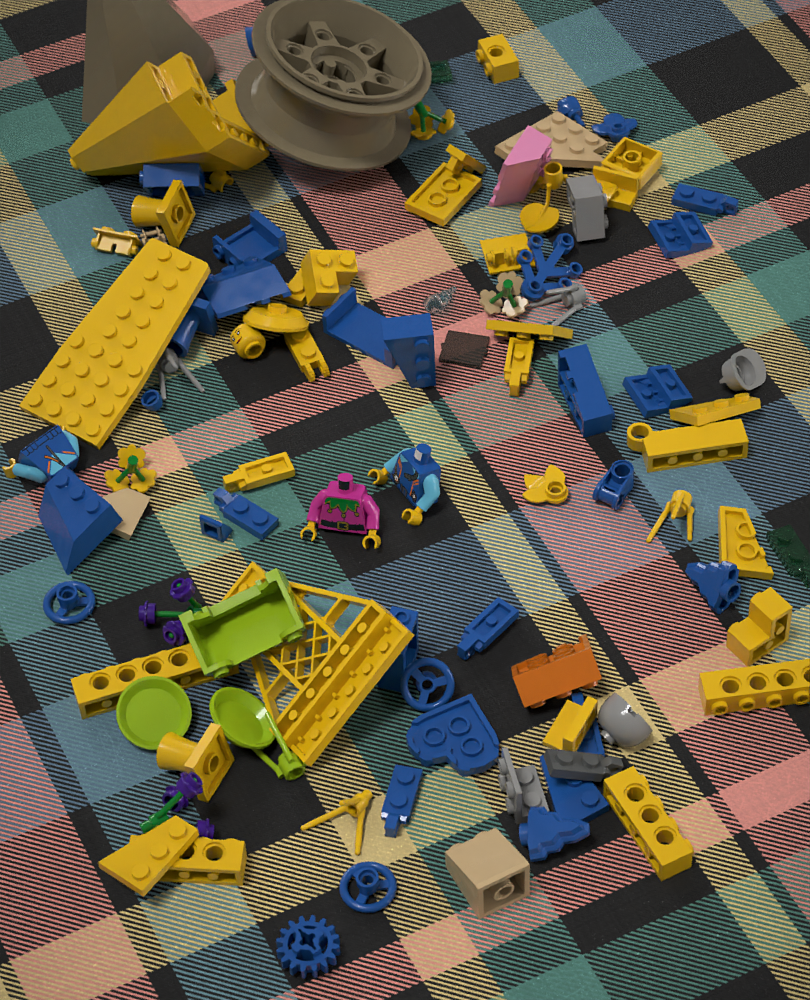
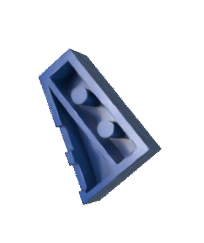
M430 313L381 318L384 342L410 387L436 386L434 333Z
M587 344L558 351V387L583 438L611 431L615 412L612 405L608 403Z

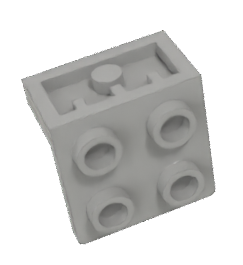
M508 747L501 748L502 758L498 759L500 771L498 782L501 791H506L507 793L505 803L508 814H513L516 824L528 822L530 807H545L547 812H550L535 765L514 769Z

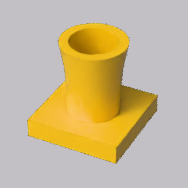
M182 180L172 181L163 200L138 195L134 198L131 207L132 222L137 228L162 226L172 247L180 246L196 215Z
M214 723L209 725L199 743L188 740L174 732H168L160 741L156 755L157 765L161 770L187 772L188 774L190 772L196 773L203 782L201 785L203 792L198 794L197 797L204 802H209L235 760L221 725Z

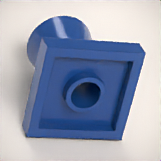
M195 298L166 348H172L177 357L184 358L187 356L196 331L212 336L216 335L219 328L210 301Z

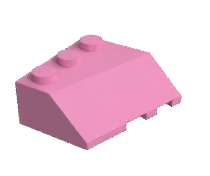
M529 125L526 127L502 165L497 179L499 181L492 193L494 196L490 199L488 206L495 207L525 200L539 176L544 177V165L551 161L552 157L550 155L553 152L551 138Z

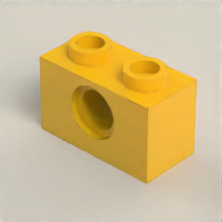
M503 33L478 40V50L475 52L477 61L482 63L486 76H490L494 84L519 78V60Z

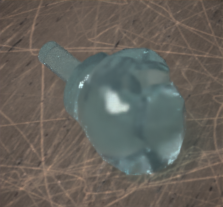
M452 286L448 290L446 289L426 297L423 301L426 311L431 314L444 311L452 300V294L457 290L456 287Z

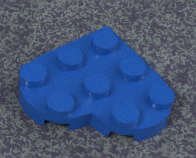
M472 694L421 714L411 722L412 726L406 734L409 752L426 767L447 762L453 769L457 770L460 776L468 777L472 774L485 772L498 763L499 741L497 735Z

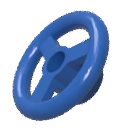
M77 581L62 582L52 587L46 593L43 600V610L46 616L56 623L65 625L75 624L84 620L92 613L95 607V595L92 589L84 583ZM77 589L85 593L87 597L79 598ZM55 595L60 604V608L56 613L51 608V601ZM77 606H86L79 614L64 617L69 610Z
M420 658L413 661L406 667L404 675L400 679V690L404 700L412 708L419 711L428 712L447 704L454 693L455 681L450 668L435 658ZM433 666L438 668L444 676L436 677L434 673L430 671L420 672L418 668ZM411 675L416 679V686L420 691L418 701L409 692L408 681ZM424 680L432 681V685L429 688L423 687L422 683ZM447 684L444 695L438 701L426 704L429 693L434 692L438 686Z
M366 861L357 863L346 870L340 880L339 891L342 900L351 909L363 913H372L382 910L392 902L397 891V882L392 871L385 865ZM378 872L381 873L387 880L379 881ZM352 877L355 878L360 892L356 901L348 892V883ZM388 890L380 901L365 904L369 895L374 894L376 891Z

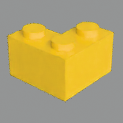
M309 249L301 261L307 306H330L339 294L338 285H349L358 273L355 251Z
M771 587L762 593H756L750 600L748 617L741 622H735L729 627L726 647L747 667L752 665L789 639L793 607Z

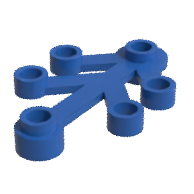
M563 233L556 237L553 242L554 250L546 262L541 249L544 243L543 238L537 234L530 237L527 245L532 253L528 250H522L517 256V262L521 265L525 278L521 284V293L524 298L529 301L538 300L547 290L564 287L562 284L566 287L571 286V280L566 277L576 279L580 276L583 268L577 262H572L568 267H554L561 255L568 254L574 246V239L570 234ZM533 257L538 270L535 277L530 265ZM563 277L558 283H543L546 278Z

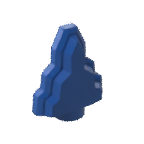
M722 561L721 563L711 562L708 565L703 562L687 563L685 573L691 582L699 587L701 596L708 601L709 608L717 614H721L729 607L730 603L739 597L741 585L737 582L739 569H737L736 564L729 561Z
M530 807L528 823H521L519 826L520 842L523 847H528L531 862L546 860L548 854L559 852L565 844L577 843L590 835L589 823L577 818H563L558 812H547L545 807Z

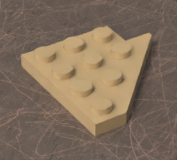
M557 111L531 126L552 139L551 148L553 152L550 155L552 157L550 162H559L562 167L593 168L594 165L601 167V162L604 158L598 154L607 150L608 142L564 114ZM524 130L496 145L495 154L506 160Z

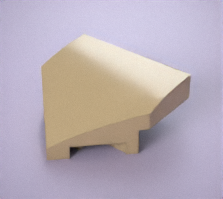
M125 488L105 495L102 498L112 505L123 520L112 533L129 541L151 497Z

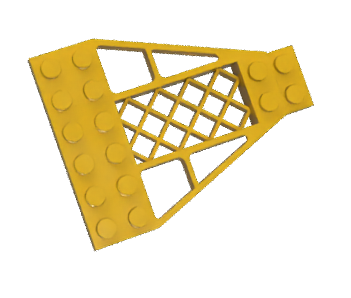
M252 561L221 601L256 585L255 581L259 579L265 582V573L267 572ZM288 581L296 603L300 606L298 608L306 627V631L302 633L304 637L294 643L286 641L282 643V646H275L263 652L280 670L279 675L271 685L261 655L259 654L251 658V662L266 710L270 712L287 747L305 764L311 767L411 641L414 634L385 607L373 599L366 600ZM310 594L335 600L336 602L323 617L304 599V596ZM350 604L365 607L343 636L335 629V622ZM308 615L313 619V621L308 622ZM313 629V638L307 639V630ZM323 629L328 633L327 635L322 636ZM328 643V652L321 654V645ZM312 646V656L305 657L306 648ZM297 650L296 660L290 661V651ZM311 664L310 674L304 675L305 665ZM291 681L299 691L283 712L279 714L275 699L287 683Z

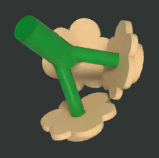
M510 271L508 274L500 273L496 289L501 292L496 295L494 291L482 290L480 292V305L489 315L493 313L499 314L501 312L500 307L503 305L500 298L504 297L507 300L502 308L503 314H506L508 318H514L524 313L525 307L528 306L529 302L526 298L517 296L521 292L520 288L524 280L519 276L516 277L514 271Z

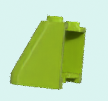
M275 568L265 573V582L259 579L255 581L256 585L211 607L204 606L201 608L202 611L194 614L192 610H189L179 615V619L205 676H214V679H219L229 674V669L286 641L293 643L304 637L302 633L306 631V627L285 573Z

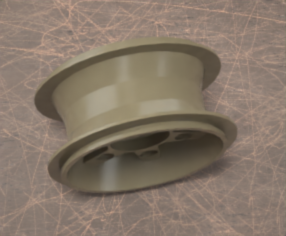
M279 0L267 6L257 16L251 35L252 45L257 58L242 69L235 86V101L238 110L254 133L281 153L295 160L315 167L337 171H364L379 168L393 162L405 151L411 138L412 130L407 110L418 104L427 94L432 76L430 62L426 53L409 32L384 13L353 0Z

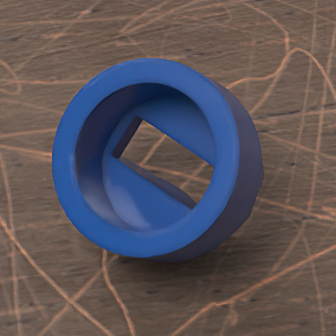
M148 390L141 397L142 405L149 411H157L162 407V397L156 390Z

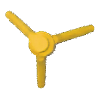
M365 789L362 793H357L353 798L340 800L339 805L341 807L302 825L300 828L302 831H305L343 812H348L351 816L357 817L355 855H360L365 809L368 807L373 794L370 790Z

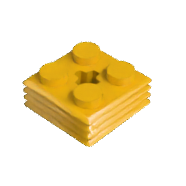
M623 137L601 162V167L639 176L638 190H641L662 165L663 153Z

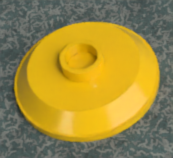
M280 303L257 305L243 315L244 323L267 331L300 332L309 328V322L305 319L302 312Z

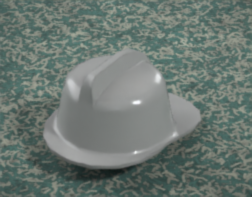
M750 348L736 352L722 365L723 378L719 380V383H726L733 391L752 390L765 382L766 367L764 361L755 350Z

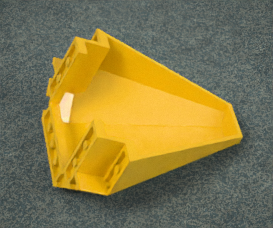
M179 52L159 66L146 61L73 143L68 152L71 156L70 163L75 170L81 169L84 173L91 176L139 174L140 171H143V164L199 163L204 172L216 170L239 171L248 170L269 157V150L266 148L269 144L254 133L240 114L235 101L236 81L230 79L224 83L227 91L212 100L192 57Z

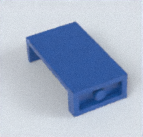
M351 287L345 294L339 297L334 305L325 310L322 315L324 333L391 369L398 365L383 339L380 319L386 317L357 303L355 288Z

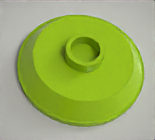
M147 676L132 682L120 695L116 707V720L121 733L133 745L146 750H157L160 741L168 732H174L183 737L189 728L192 717L190 700L185 691L174 681L160 676Z
M224 687L213 694L209 703L210 714L213 723L221 725L227 741L241 748L255 750L264 749L274 741L275 735L269 730L270 725L265 716V712H267L266 706L258 698L245 690L235 687Z

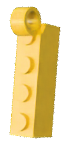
M742 419L725 420L700 426L677 427L661 431H652L649 425L638 422L630 425L627 429V445L634 451H642L647 473L747 458L749 440ZM641 435V436H644L645 438L638 439V438H635L634 436Z

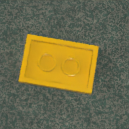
M445 162L405 202V210L443 227L482 186V178L463 170L457 175L446 168L447 163Z

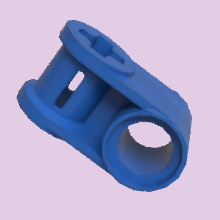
M626 460L615 461L605 476L597 483L592 496L593 500L597 502L601 500L612 505V509L618 510L634 486V467L632 463Z

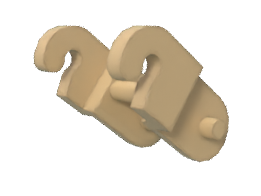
M156 226V230L145 232L142 230L140 238H142L143 247L150 240L147 237L154 235L158 236L155 239L167 244L162 229L159 230L158 226Z

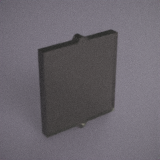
M448 330L445 342L441 343L442 350L439 362L481 369L484 357L488 355L487 348L490 337Z

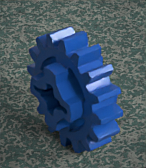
M312 915L309 921H305L303 916H299V923L297 924L290 920L288 922L289 930L281 928V938L276 939L277 957L281 959L282 968L289 967L291 975L300 971L303 979L310 972L314 978H317L318 970L328 973V964L336 965V956L340 955L339 934H335L334 925L327 927L326 919L324 918L319 923L316 922L315 915Z

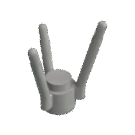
M579 284L547 290V295H559L531 303L530 307L534 308L562 300L566 307L570 306L572 308L551 324L558 326L573 313L583 309L582 303L586 302V293Z
M166 348L158 361L159 364L156 365L162 400L167 398L164 372L173 373L178 367L195 387L203 393L205 389L183 364L181 358L177 357L172 348Z

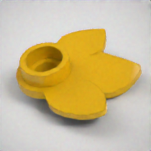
M549 465L544 476L524 475L527 491L522 496L527 501L532 503L547 501L552 504H559L567 499L568 488L565 485V475L556 466Z

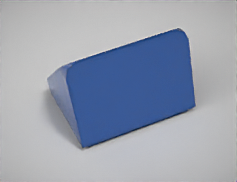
M201 514L199 516L202 534L218 541L224 542L233 530L231 527Z

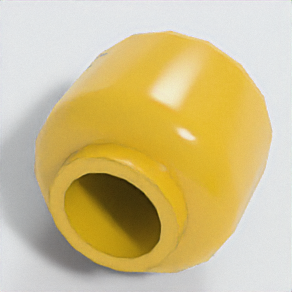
M246 323L238 325L230 335V342L233 348L243 359L257 358L262 354L266 346V340L261 331Z

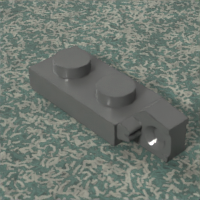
M546 749L543 755L549 775L555 778L601 782L603 778H608L621 772L624 767L621 758L610 755L604 757L602 754Z

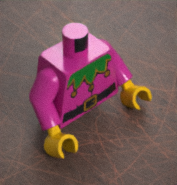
M341 473L338 475V481H331L328 488L320 490L311 501L306 519L308 525L301 530L300 536L303 539L305 530L309 529L313 532L311 539L313 541L317 536L316 523H319L318 528L367 534L369 530L368 536L363 539V547L368 549L369 539L372 538L375 541L374 548L376 549L381 545V539L376 535V531L379 530L380 509L373 498L368 495L366 486L354 484L353 476L350 473Z

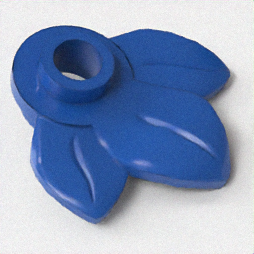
M610 113L604 116L603 123L592 125V130L598 135H608L613 142H620L623 137L628 138L630 130L637 127V121L634 118L624 119L620 114Z

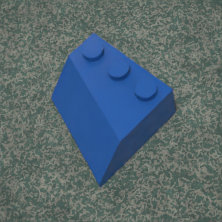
M251 256L244 259L240 265L226 266L221 269V273L216 275L209 274L197 296L200 299L210 301L214 315L219 319L247 310L249 308L248 304L263 305L271 302L270 298L282 294L283 298L291 296V292L274 264L256 256Z
M63 467L45 486L38 516L65 573L69 575L123 520L110 503L66 467Z

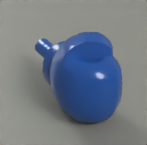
M568 96L558 101L556 112L564 114L573 121L576 120L582 127L586 126L581 119L583 111L574 96Z

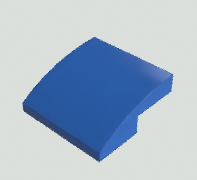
M695 211L674 212L672 219L650 220L648 229L666 259L697 253L711 247L713 244Z
M670 364L649 367L646 374L625 377L622 383L644 418L667 413L669 409L680 408L693 399Z

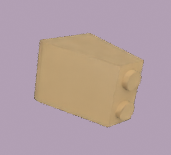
M497 828L482 831L473 839L464 843H457L445 851L446 868L479 920L530 895V864Z

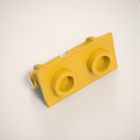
M93 227L97 237L92 239L91 246L95 247V250L112 253L113 246L117 245L115 249L116 254L132 257L138 254V246H143L137 234L131 231L121 233L109 227H102L101 229Z

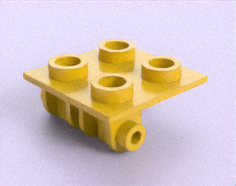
M526 233L480 240L490 275L522 270L521 265L517 262L518 254L522 250H528L532 253L527 245ZM534 257L530 262L531 268L536 267Z

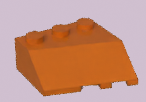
M586 634L578 637L579 643L575 645L564 643L557 646L550 656L547 653H542L511 666L512 676L524 708L527 706L537 708L546 704V699L555 696L557 699H561L571 695V690L579 687L589 689L598 684V680H601L602 676Z

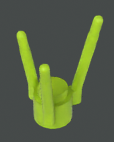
M267 711L265 716L283 751L278 758V765L260 749L252 750L275 771L279 779L285 777L288 781L295 780L305 772L306 764L295 753L289 751L270 712Z

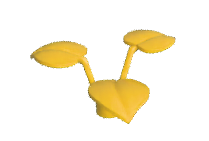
M552 161L546 163L543 168L544 177L539 176L529 192L535 193L540 188L545 189L547 186L545 205L531 203L526 205L520 212V222L525 231L530 233L547 232L554 228L559 221V210L549 207L551 189L556 190L560 188L563 182L566 184V178H568L567 174H563L562 165L559 162ZM596 180L597 183H601L602 191L606 193L608 202L617 191V185L607 181Z

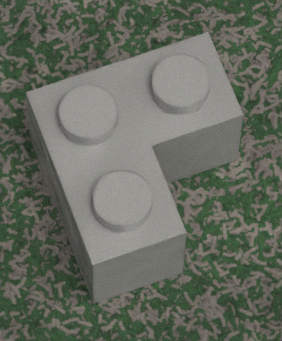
M594 175L566 178L567 201L572 210V228L577 242L605 238V229L608 228V218L604 214V208L607 207V196L602 191L601 183H597Z

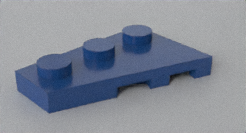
M539 756V763L547 790L551 796L554 812H558L563 818H577L584 822H589L609 811L610 804L592 781L551 777L544 756Z

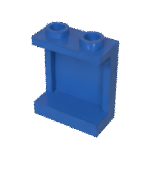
M256 209L249 214L250 225L225 240H222L218 235L212 237V250L214 255L218 259H222L228 266L240 265L244 259L251 256H256L270 262L288 251L286 233Z

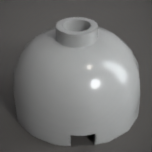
M615 692L600 707L598 722L603 729L600 735L611 746L615 742L622 747L637 746L645 741L653 730Z

